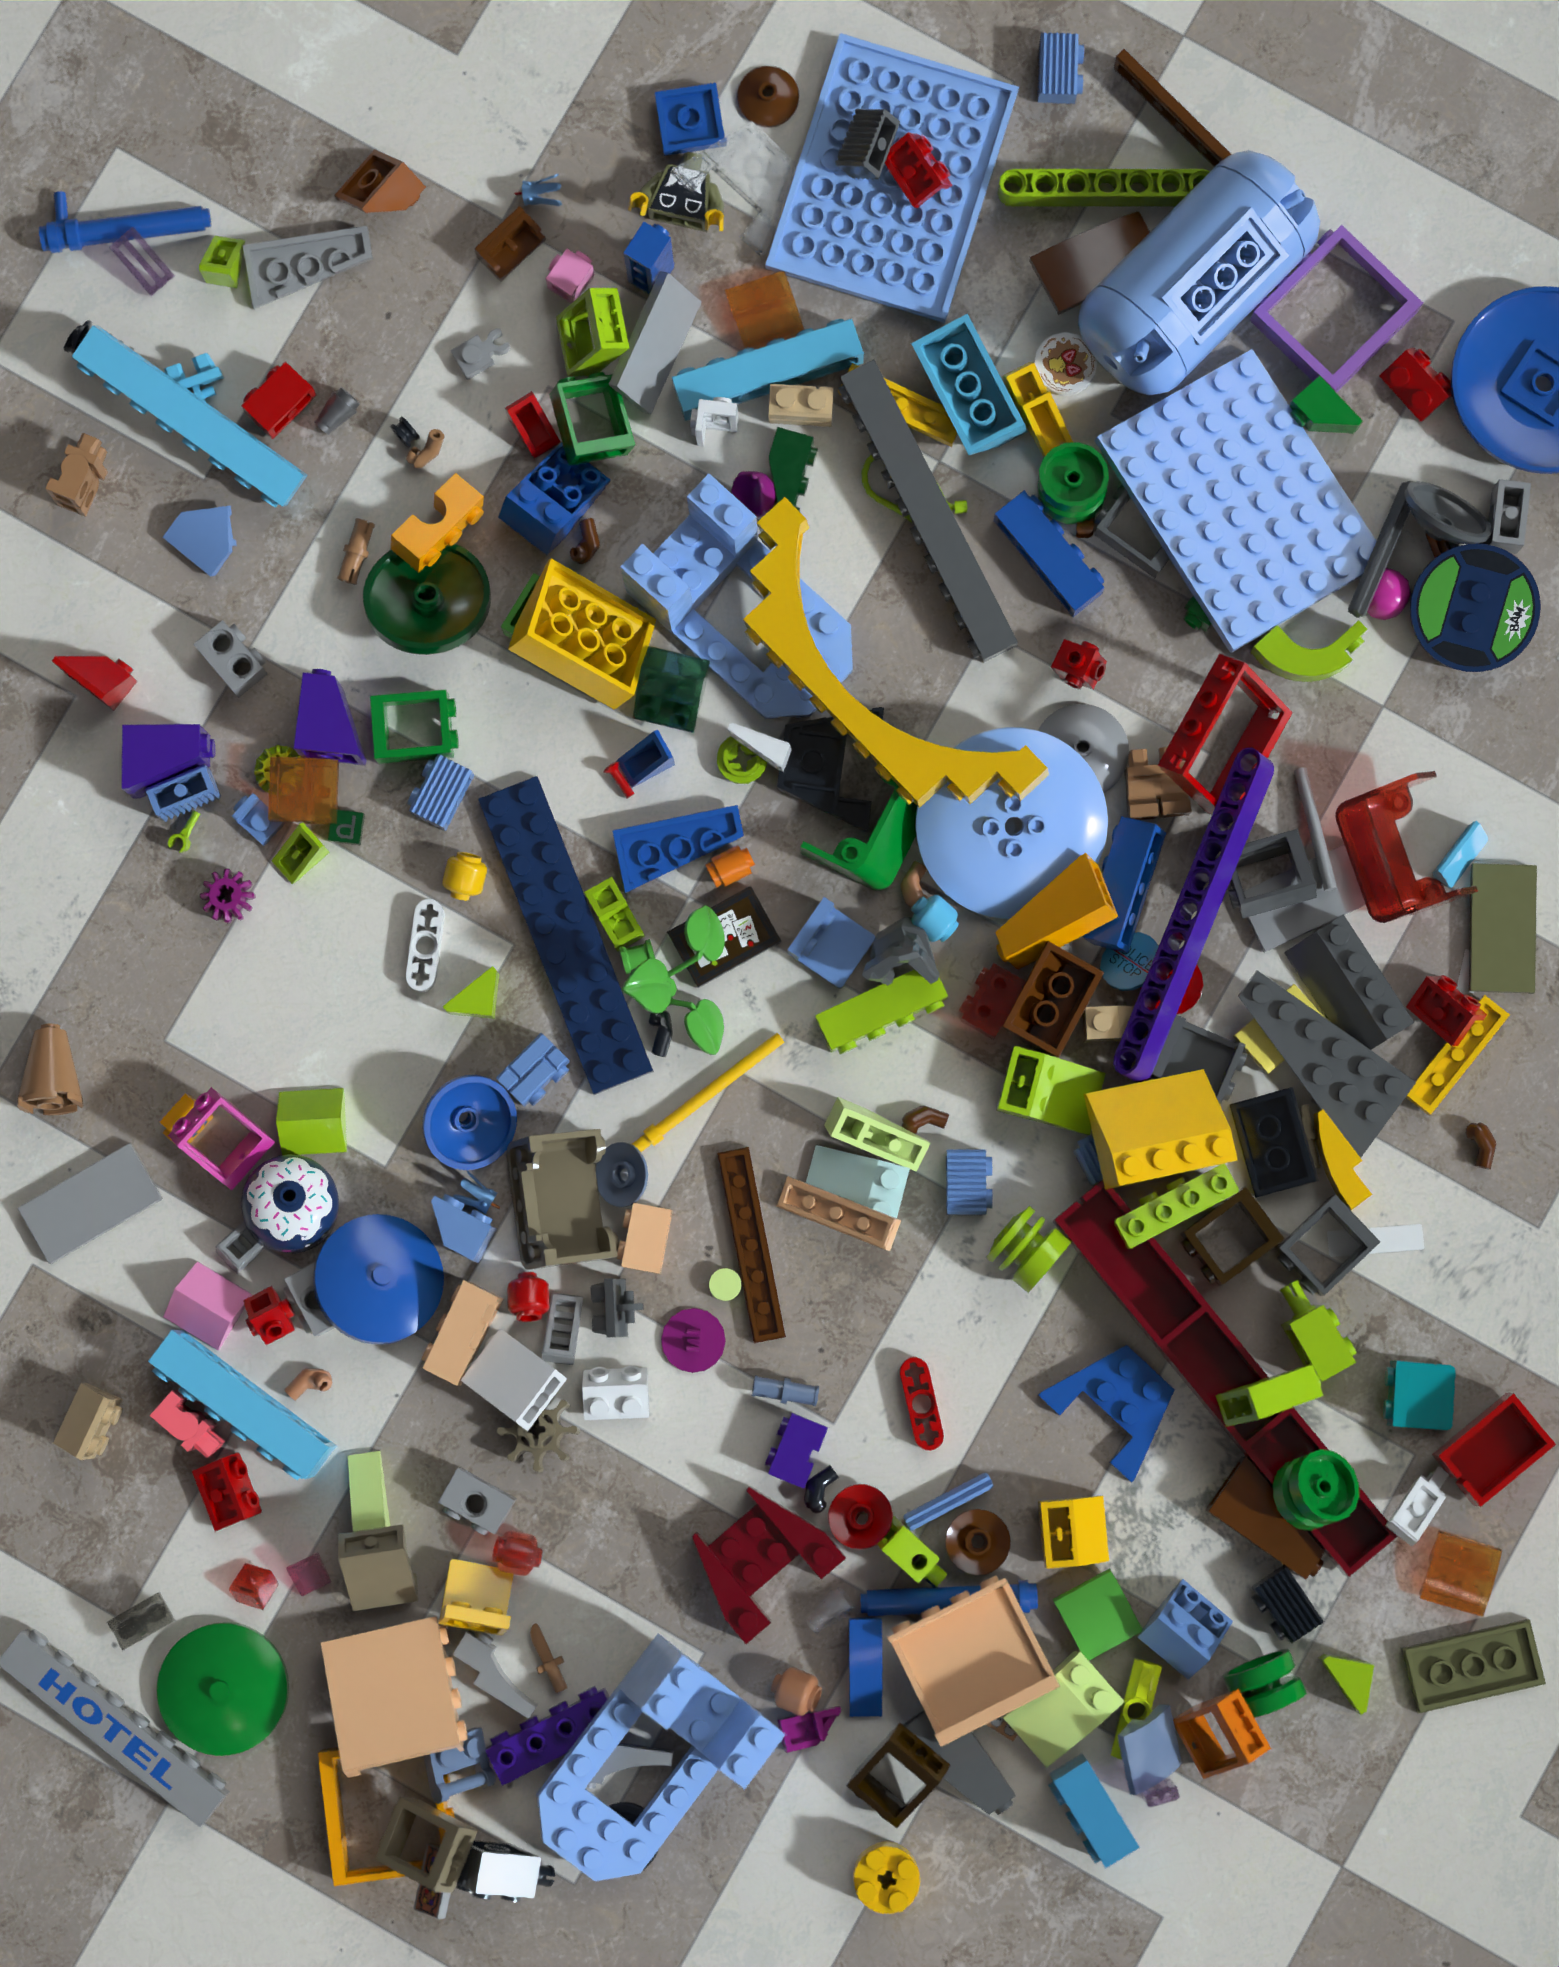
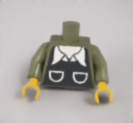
M685 152L681 166L668 164L664 172H657L639 192H635L630 196L628 211H631L633 207H638L641 209L640 215L645 216L647 206L649 205L648 214L650 220L707 232L710 225H718L719 231L724 230V203L718 186L710 180V174L699 171L702 162V156L699 154Z

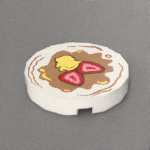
M1068 332L1053 334L1044 340L1036 352L1034 361L1046 389L1060 396L1075 395L1086 389L1094 378L1097 367V360L1086 347L1082 337Z

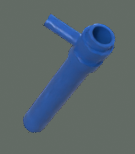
M58 191L54 193L56 221L46 222V226H39V237L42 250L44 252L51 251L54 254L62 253V249L68 248L70 251L82 250L83 246L206 231V227H211L212 224L209 208L203 209L202 206L78 221L76 218L68 219L66 193Z
M1018 1580V1584H1009L1023 1613H1030V1610L1038 1609L1036 1583H1028V1580ZM980 1585L867 1590V1593L860 1594L861 1613H868V1616L921 1614L937 1605L942 1610L952 1605L950 1598L966 1590L972 1595L982 1589Z

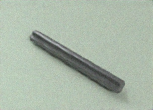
M1411 481L1401 483L1350 602L1348 612L1356 618L1366 616L1409 515L1410 509L1406 504L1404 492Z

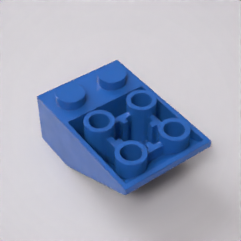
M561 442L506 495L498 518L544 554L548 555L566 538L607 487L611 479L589 462L569 466L563 443Z

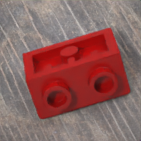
M908 132L891 146L884 164L912 206L918 208L939 190L949 189L952 183L948 179L950 172L941 161H937L931 153L933 147L924 135Z
M1445 975L1426 976L1406 1008L1451 1046H1458L1476 1020H1484L1487 1014L1480 1009L1481 1004L1475 998L1463 995L1457 990L1458 985L1451 978Z
M240 1453L223 1457L192 1471L215 1532L262 1513L259 1497L253 1489L248 1476L247 1466L242 1460Z

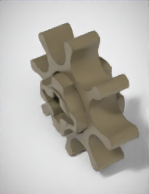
M561 1400L556 1408L552 1410L544 1409L528 1431L517 1423L512 1428L499 1427L497 1429L499 1435L506 1436L511 1434L517 1439V1447L507 1455V1459L516 1462L521 1454L531 1452L535 1460L533 1470L539 1473L544 1470L542 1460L548 1452H556L561 1460L568 1461L570 1456L561 1450L560 1440L566 1434H580V1428L576 1426L563 1427L560 1423V1415L570 1407V1403L566 1400ZM547 1416L552 1419L553 1423L548 1421ZM538 1425L545 1428V1433H540L539 1439L538 1436L532 1434V1430L537 1429ZM525 1438L530 1442V1446L526 1444Z

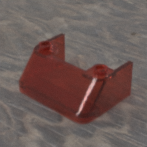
M1435 771L1411 774L1346 800L1336 810V822L1368 913L1377 922L1386 923L1478 892L1477 887L1472 886L1446 893L1443 884L1437 878L1425 877L1416 880L1395 821L1406 817L1413 808V798L1409 788L1436 778Z

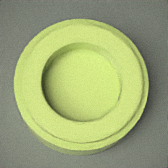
M727 1268L714 1272L709 1281L712 1295L722 1301L734 1299L740 1293L742 1286L739 1275Z

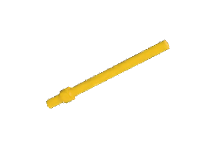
M775 1033L654 1126L652 1123L643 1130L644 1134L634 1141L632 1145L638 1148L640 1152L644 1151L651 1144L653 1146L657 1145L664 1139V1134L785 1043L781 1036Z

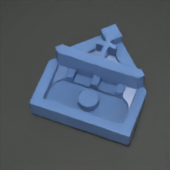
M231 505L181 512L163 538L210 577L216 576L231 554L232 546H237L236 540L233 539L231 528Z

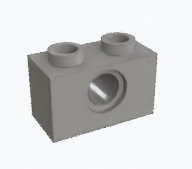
M1499 479L1494 485L1491 493L1488 519L1492 533L1486 541L1487 545L1502 548L1513 554H1517L1524 546L1531 483Z
M314 1262L285 1278L287 1287L283 1289L292 1305L297 1303L303 1315L299 1316V1320L306 1333L312 1332L314 1336H320L335 1327L326 1319L320 1308L314 1310L308 1304V1297L314 1292L313 1273L316 1263Z
M459 1467L438 1503L444 1506L442 1511L456 1520H459L461 1516L473 1522L470 1526L472 1529L488 1536L489 1532L494 1535L498 1533L516 1498L464 1468ZM472 1494H478L484 1500V1508L479 1513L472 1512L468 1507L467 1502Z

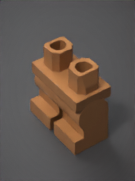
M82 433L76 447L68 444L64 452L67 457L62 461V474L59 481L50 477L45 488L57 506L85 517L99 488V479L104 480L107 475V470L102 464L107 451L101 447L102 443L99 439Z
M1161 747L1158 749L1159 761L1161 760L1167 747ZM1147 749L1129 751L1128 767L1124 771L1127 817L1136 820L1156 819L1159 816L1156 799L1159 800L1160 818L1190 815L1192 809L1188 794L1157 766L1158 764L1148 765ZM1181 762L1179 767L1182 768L1185 762Z

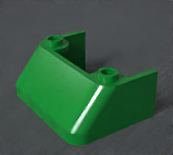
M881 776L880 778L885 783L895 787L867 844L855 838H846L837 845L833 855L805 841L800 846L802 855L875 891L885 890L892 885L916 838L917 805L914 802L908 805L896 792L899 786L892 779L886 782Z

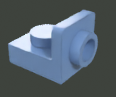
M254 793L249 798L247 796L242 797L233 808L235 813L232 815V818L263 846L285 824Z

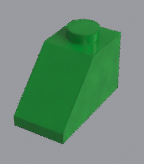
M1318 376L1299 393L1289 405L1292 410L1290 414L1301 427L1305 426L1308 431L1355 433L1363 422L1321 376Z

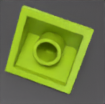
M344 1088L279 1092L276 1124L282 1155L347 1152Z

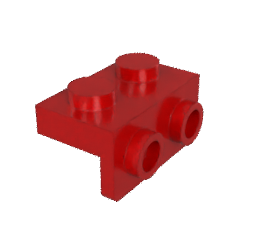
M1412 347L1406 349L1379 376L1420 422H1423L1441 404L1452 397L1451 381L1444 373H1437L1430 365L1432 360L1422 349L1416 350Z

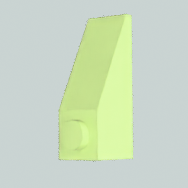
M837 1097L824 1124L831 1137L916 1172L930 1146V1142L862 1106Z
M381 1451L348 1455L353 1532L390 1526Z

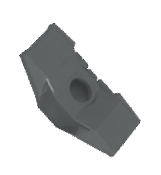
M903 917L877 933L870 957L872 960L866 963L862 974L867 980L890 985L895 976L893 967L908 963L930 984L936 982L940 975L928 936L923 928L917 927L912 923V917Z

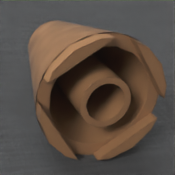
M43 1024L41 1029L35 1030L17 1098V1107L19 1110L33 1114V1108L43 1109V1115L74 1113L77 1111V1105L81 1108L83 1107V1098L67 1032L60 1029L58 1024Z

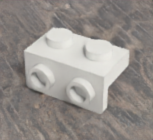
M714 397L713 401L699 399L698 409L692 408L690 428H692L691 436H696L697 446H704L706 429L737 432V403H732L731 399L724 397Z
M627 1366L618 1369L595 1367L591 1370L583 1371L584 1420L649 1418L648 1368H639L637 1366Z

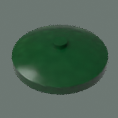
M447 545L441 551L439 559L431 567L426 565L419 573L393 550H390L370 570L364 584L363 604L371 628L385 643L403 652L430 655L443 653L459 647L479 631L489 613L491 590L483 565L471 552L460 545Z

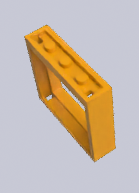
M339 1748L322 1749L318 1752L333 1885L339 1886L405 1877L386 1865L350 1870L337 1759H340ZM449 1774L443 1775L444 1782L446 1784L450 1783ZM447 1801L440 1804L435 1803L436 1809L455 1818L453 1807L448 1808ZM438 1826L441 1845L446 1830ZM423 1860L407 1862L422 1870Z

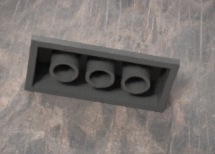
M1344 914L1284 952L1327 1019L1370 1050L1414 1023Z

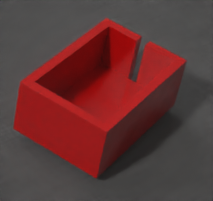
M1505 1393L1436 1450L1432 1456L1451 1478L1458 1479L1455 1484L1474 1506L1482 1507L1556 1444L1514 1393Z

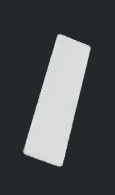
M1421 1224L1368 1228L1380 1241L1369 1254L1424 1249ZM1346 1230L1327 1232L1330 1257L1349 1256L1360 1247L1358 1242Z

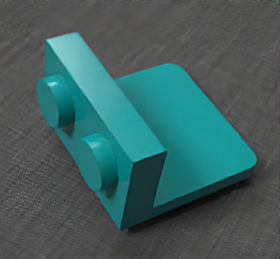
M1390 1361V1367H1386L1385 1386H1389L1388 1400L1385 1399L1383 1404V1419H1387L1386 1426L1450 1430L1453 1426L1455 1368L1451 1365Z

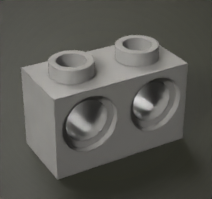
M222 620L196 641L194 646L239 698L268 674L262 667L266 661L255 648L249 651L242 642L246 637L235 624L228 627ZM223 638L230 639V647L226 651H216V644L219 640ZM240 663H250L251 668L246 675H236V668Z

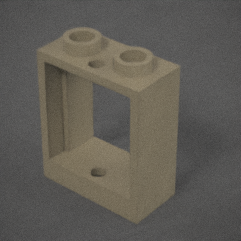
M399 1797L397 1804L392 1810L391 1820L385 1835L380 1840L375 1860L434 1892L453 1893L478 1830L419 1799ZM416 1815L446 1830L429 1874L400 1859Z

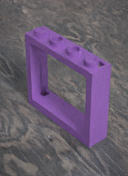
M1343 225L1335 232L1329 229L1319 239L1317 243L1320 246L1313 253L1309 252L1296 265L1298 268L1291 275L1287 274L1275 287L1276 290L1269 297L1266 296L1253 309L1255 311L1250 319V322L1312 381L1321 376L1336 393L1418 313L1423 304L1407 286ZM1339 244L1402 307L1332 375L1269 312Z

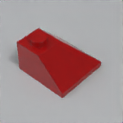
M55 656L52 659V662L66 675L113 711L137 683V680L131 675L133 669L120 658L116 662L107 656Z

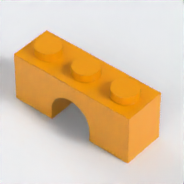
M455 473L434 493L433 508L442 514L443 520L435 524H427L412 514L391 535L390 549L418 573L426 565L431 567L439 559L441 551L447 545L452 546L459 540L462 530L468 524L474 525L484 513V496Z

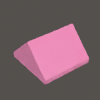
M196 1262L175 1287L163 1317L213 1348L220 1350L245 1309L243 1300L252 1296V1294L200 1262Z

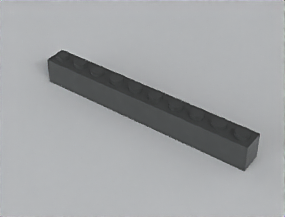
M873 359L840 376L842 386L838 387V390L846 405L852 402L857 412L852 417L860 433L867 432L871 442L866 445L874 461L880 459L886 470L881 472L882 477L889 489L895 487L900 497L895 502L903 517L909 515L914 525L909 529L916 544H924L928 552L924 559L932 574L938 572L943 582L938 587L945 601L947 602L952 599L957 609L952 614L960 630L967 629L971 637L967 644L974 658L980 656L983 662H986L1018 646V641L875 360Z

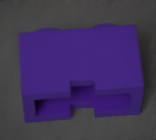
M795 1413L791 1414L790 1419L783 1417L776 1434L782 1437L778 1449L771 1447L764 1464L770 1467L768 1474L804 1489L814 1463L808 1460L812 1450L819 1452L828 1427Z

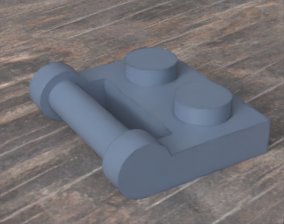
M482 1727L467 1730L468 1740L463 1741L464 1751L459 1752L457 1748L423 1756L431 1796L435 1803L440 1804L448 1801L450 1796L479 1786L486 1788L495 1784L496 1777L489 1765L488 1755L485 1751L486 1746ZM474 1765V1775L447 1784L444 1782L443 1775Z

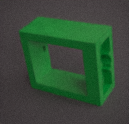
M596 372L581 380H576L575 377L563 378L557 382L549 394L569 466L626 456L636 445L623 397L609 385L613 374L605 375V372ZM603 393L615 436L577 443L566 399Z
M447 690L370 696L374 759L378 764L436 759L438 754L446 758H454L453 749L459 748L457 729L452 730L451 718L457 716L455 698H450ZM439 702L442 745L390 749L387 706Z

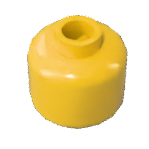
M457 852L456 856L448 858L442 884L444 888L451 891L450 896L452 898L469 901L470 896L482 893L487 873L486 865L481 862L482 857L472 853Z

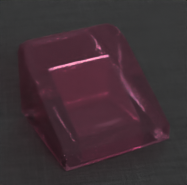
M319 1553L286 1567L301 1596L332 1582Z

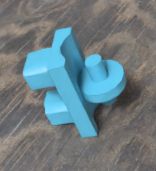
M208 353L192 358L197 374L186 378L180 363L164 368L167 375L188 390H193L194 394L205 402L206 398L214 396L216 393L213 386L202 390L201 387L224 378L221 369L215 366Z

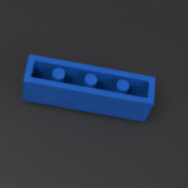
M1024 490L998 510L994 515L993 521L1069 614L1074 617L1102 595L1105 588L1102 585L1104 579L1094 567L1089 569L1083 562L1084 555L1074 543L1069 545L1062 536L1064 531L1055 519L1049 520L1042 512L1044 506L1035 495L1029 496Z
M1121 816L1119 824L1115 826L1112 833L1113 843L1109 855L1104 858L1102 864V876L1118 917L1083 935V938L1093 945L1124 953L1129 952L1166 836V832L1158 825Z

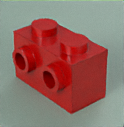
M285 361L281 366L277 365L269 371L266 381L258 389L253 388L246 394L241 407L246 415L273 440L317 395L313 387Z

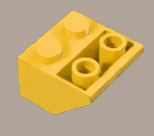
M1103 1496L1038 1501L1043 1562L1046 1569L1082 1566L1109 1561Z

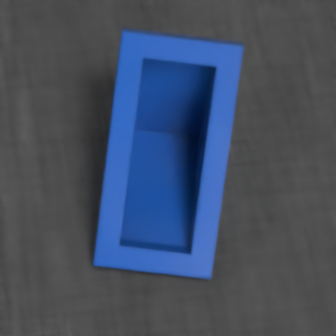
M659 730L653 731L617 759L631 788L675 765L674 758Z

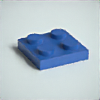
M716 83L654 92L664 156L726 147Z

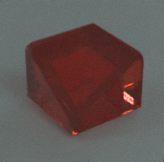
M245 1563L229 1587V1591L237 1602L263 1610L279 1583L271 1570Z

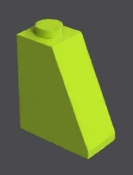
M1312 1364L1215 1396L1225 1425L1228 1427L1265 1418L1322 1397L1323 1393L1320 1378Z

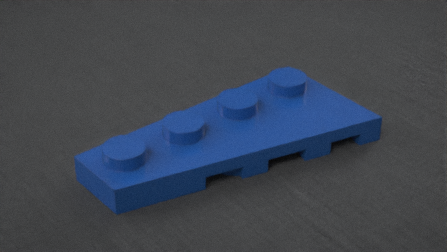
M738 805L612 830L625 893L744 836Z

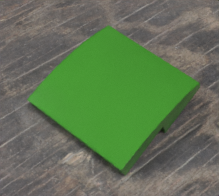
M1110 1568L1053 1599L1080 1652L1088 1661L1141 1633L1143 1630Z

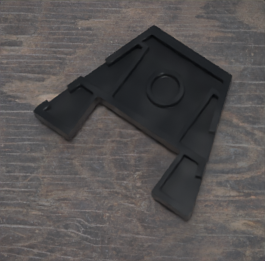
M876 707L869 710L883 720L884 707ZM833 717L786 724L783 741L790 744L792 751L784 772L779 770L777 789L863 831H868L872 801L839 797L847 734L842 736L831 724V721L834 719Z

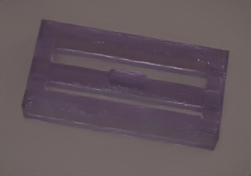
M131 227L109 246L111 251L150 296H153L169 280L175 277L134 227ZM131 236L165 274L162 278L157 275L128 241ZM123 244L156 282L152 287L118 248Z
M1170 1778L1164 1780L1165 1787H1161L1158 1783L1152 1787L1153 1790H1146L1140 1793L1147 1806L1153 1807L1179 1800L1180 1796L1177 1786Z

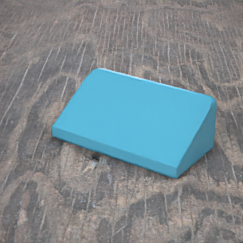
M1473 821L1467 826L1433 871L1432 876L1448 888H1452L1488 841V837L1479 822Z

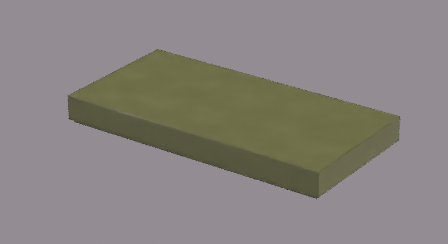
M1471 864L1469 992L1535 993L1537 865Z
M1530 1619L1401 1648L1417 1713L1546 1684Z

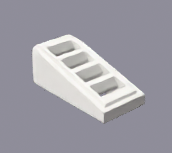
M734 723L729 724V734L735 740L776 769L784 772L792 751L788 742Z

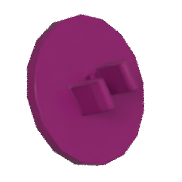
M697 1308L681 1310L673 1315L664 1326L661 1338L663 1352L668 1361L679 1370L691 1373L705 1371L715 1365L723 1355L726 1343L724 1329L719 1320L708 1311Z

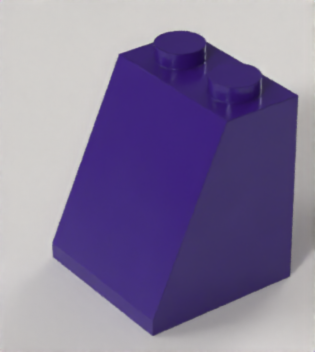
M312 669V673H303L294 741L295 751L302 759L366 766L364 750L342 685L335 676L331 675V671Z
M200 724L122 725V789L132 798L140 799L147 796L145 789L203 764L210 767V758H215V740L210 739L209 733Z

